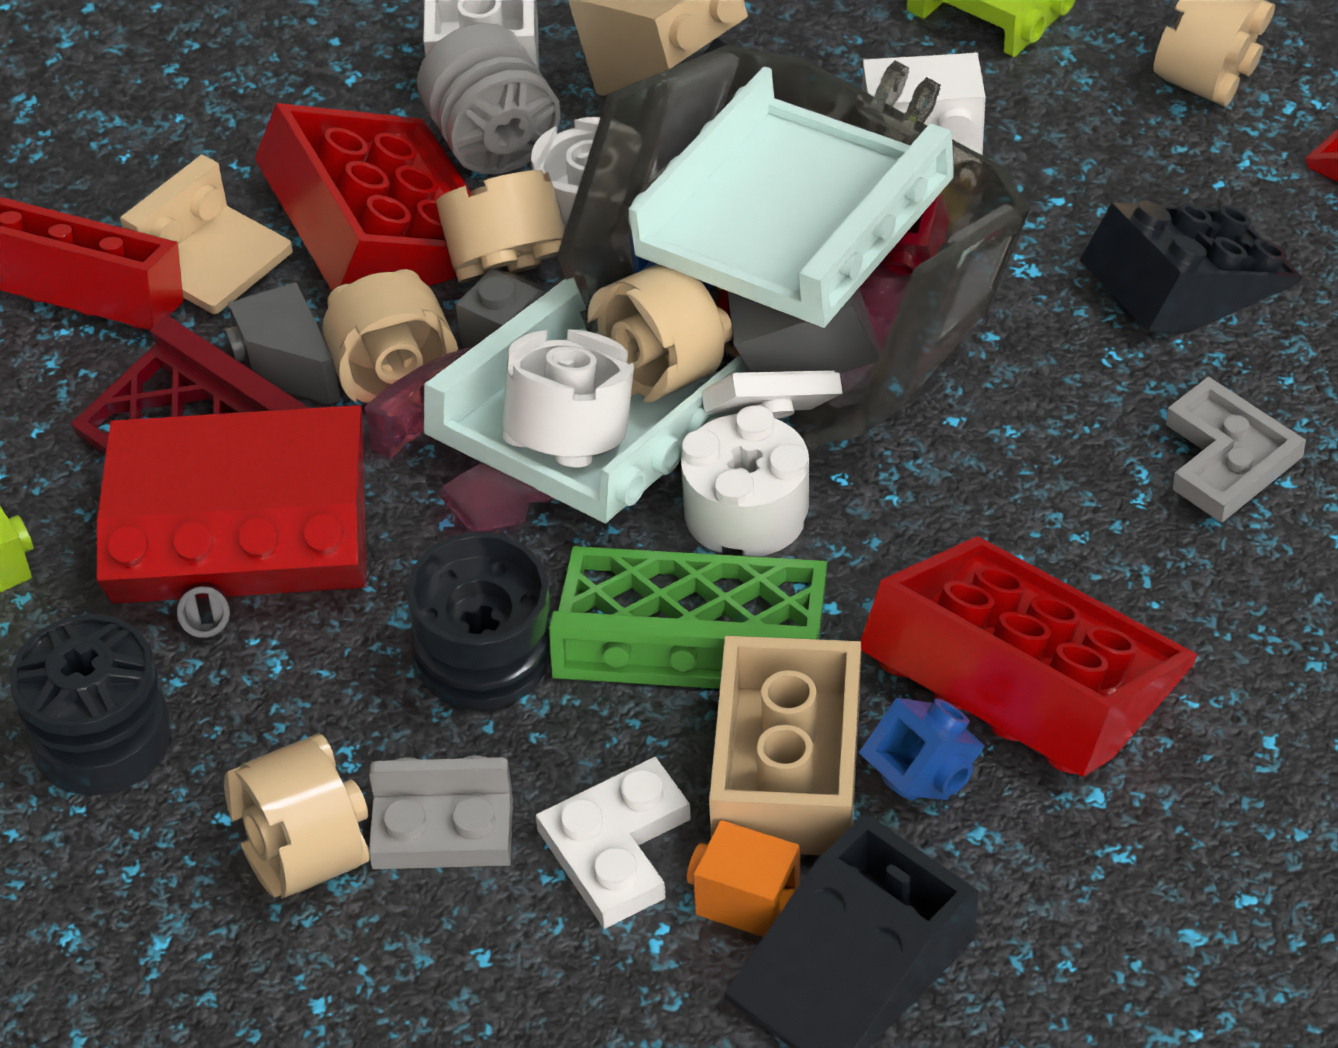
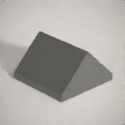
M859 288L825 328L728 291L734 345L750 372L835 370V373L841 374L883 360Z

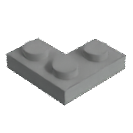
M1209 376L1169 406L1167 410L1166 426L1203 450L1175 472L1173 490L1221 523L1303 457L1306 439Z

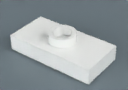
M835 370L732 373L702 391L705 413L739 412L748 406H762L772 411L775 419H781L793 415L794 410H811L843 394L840 374L835 373Z

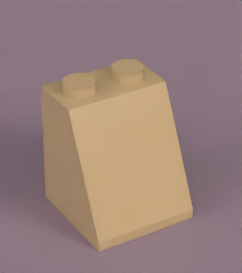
M568 0L596 94L602 96L671 69L748 17L744 0Z

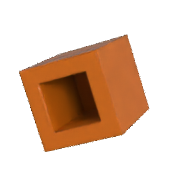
M720 820L709 844H698L688 867L687 882L694 885L696 915L764 937L800 885V845Z

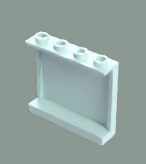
M764 66L746 86H742L737 90L733 99L712 121L707 122L703 126L700 134L679 156L674 157L669 162L666 170L651 186L634 199L629 208L628 219L632 230L635 255L825 328L954 178L952 130L930 123L911 145L775 99L772 69Z
M572 273L425 383L424 434L606 524L624 507L635 504L644 490L663 474H670L676 468L682 457V443L687 434L698 430L706 423L717 418L738 414V412L705 413L702 391L732 373H749L750 371L739 355L719 372L715 370L712 374L654 402H642L645 397L638 393L631 396L625 439L617 447L607 452L593 455L592 463L585 467L563 466L555 460V455L506 443L502 438V415L506 368L511 344L526 334L548 330L547 340H567L568 329L599 334L597 319L588 323L592 282Z

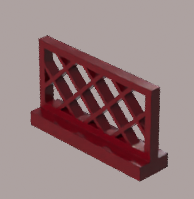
M166 315L150 330L156 344L71 423V426L79 437L106 455L109 432L104 433L97 427L111 414L130 412V419H142L143 409L172 405L171 417L183 416V403L206 399L213 402V414H225V411L228 413L307 409L308 407ZM160 368L172 374V388L143 393V384Z

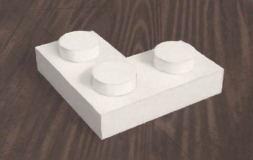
M656 757L536 814L539 834L604 929L665 899L664 881L639 845L691 820L690 803Z

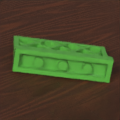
M573 546L558 611H553L549 627L552 678L720 689L725 636L820 640L827 581V561ZM584 570L611 571L616 576L595 585L583 574ZM658 574L675 575L680 580L660 589L648 579ZM721 578L739 579L744 584L725 593L713 583ZM785 582L812 583L810 587L791 597L777 587ZM631 588L644 597L626 608L612 599ZM694 592H697L708 601V603L691 612L677 603V601ZM758 596H761L773 605V607L756 616L741 606ZM594 607H597V608H598L600 611H602L604 614H594V613H584V612H586V611H588V610H590V609H592V608H594ZM658 611H661L669 618L649 616ZM725 614L728 618H730V619H731L732 621H734V622L713 621V620H715V619H717V618H719V617H721V616H723V615ZM790 618L799 626L778 624Z

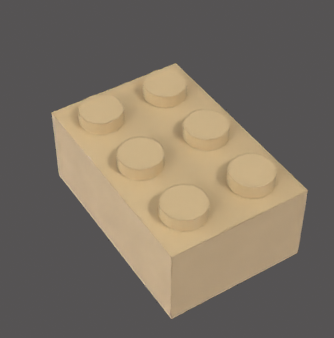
M725 636L709 799L711 838L720 820L798 844L800 845V854L822 855L853 825L860 704L861 641Z

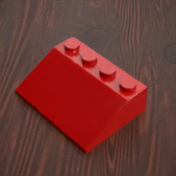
M282 103L275 104L254 159L332 291L340 285L351 284L372 274L396 272L402 269L414 271L428 287L457 277L456 271L453 270L435 201L440 196L466 186L468 197H471V191L422 118Z
M361 405L110 421L97 516V582L112 604L180 600L182 594L189 587L200 583L216 585L225 592L227 597L367 588L363 419ZM207 593L197 594L198 598H209Z
M979 536L882 579L860 640L861 651L877 659L879 665L888 673L914 680L933 691L936 699L944 700L957 709H964L989 723L990 729L1000 737L1012 741H1020L1045 755L1048 763L1056 769L1066 773L1078 774L1082 777L1116 756L1192 668L1198 655Z

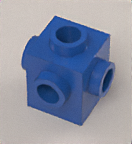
M896 698L859 753L882 774L885 784L900 796L915 801L918 797L947 800L950 795L957 793L969 781L974 769L972 764L985 745L966 729L970 723L969 719L950 703L941 699H935L933 703Z

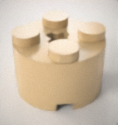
M1179 0L1175 9L1181 11V14L1173 28L1166 26L1154 60V73L1164 78L1167 82L1223 107H1227L1240 82L1239 74L1241 73L1249 77L1259 62L1263 46L1255 42L1258 34L1262 35L1269 25L1275 10V4L1266 0Z
M530 170L497 176L484 180L485 186L471 191V197H468L466 186L440 196L435 201L453 270L456 271L459 283L479 280L490 269L504 266L508 267L509 273L531 270L543 265V259L556 257L569 251L565 228L549 172L543 174L542 170Z
M655 264L599 289L593 295L588 308V323L597 319L599 335L618 342L628 351L627 362L628 364L633 362L634 365L631 396L637 393L644 396L645 399L642 402H654L715 372L723 358L724 343L730 341L733 336L732 323L728 314L723 309L716 307L710 293L700 280L659 264Z
M402 269L396 272H383L363 277L351 284H343L336 287L327 299L328 309L324 316L322 333L331 353L333 365L340 383L349 398L356 403V399L370 404L373 411L399 413L423 405L425 383L458 359L456 340L436 296L428 285L421 281L419 275L412 270Z
M318 733L243 763L239 767L225 773L224 792L231 820L233 822L243 818L244 827L249 838L240 843L258 880L273 897L281 895V899L287 896L295 895L369 861V851L358 825V822L368 818L365 799L355 781L348 780L342 782L336 771L331 747L322 734Z

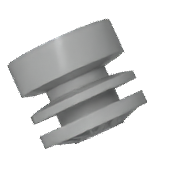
M475 23L452 31L439 40L422 60L417 76L419 98L463 167L479 174H503L522 168L531 161L532 149L537 140L546 131L556 126L558 128L561 119L559 100L512 31L498 24Z

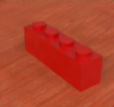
M0 197V290L27 297L32 301L46 302L77 310L85 315H96L129 324L134 328L151 330L166 315L169 316L184 301L178 242Z

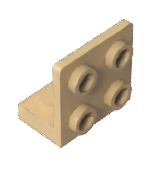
M202 154L120 217L122 228L178 242L183 298L211 314L221 312L228 306L229 302L238 298L293 252L289 239L227 206L219 164Z

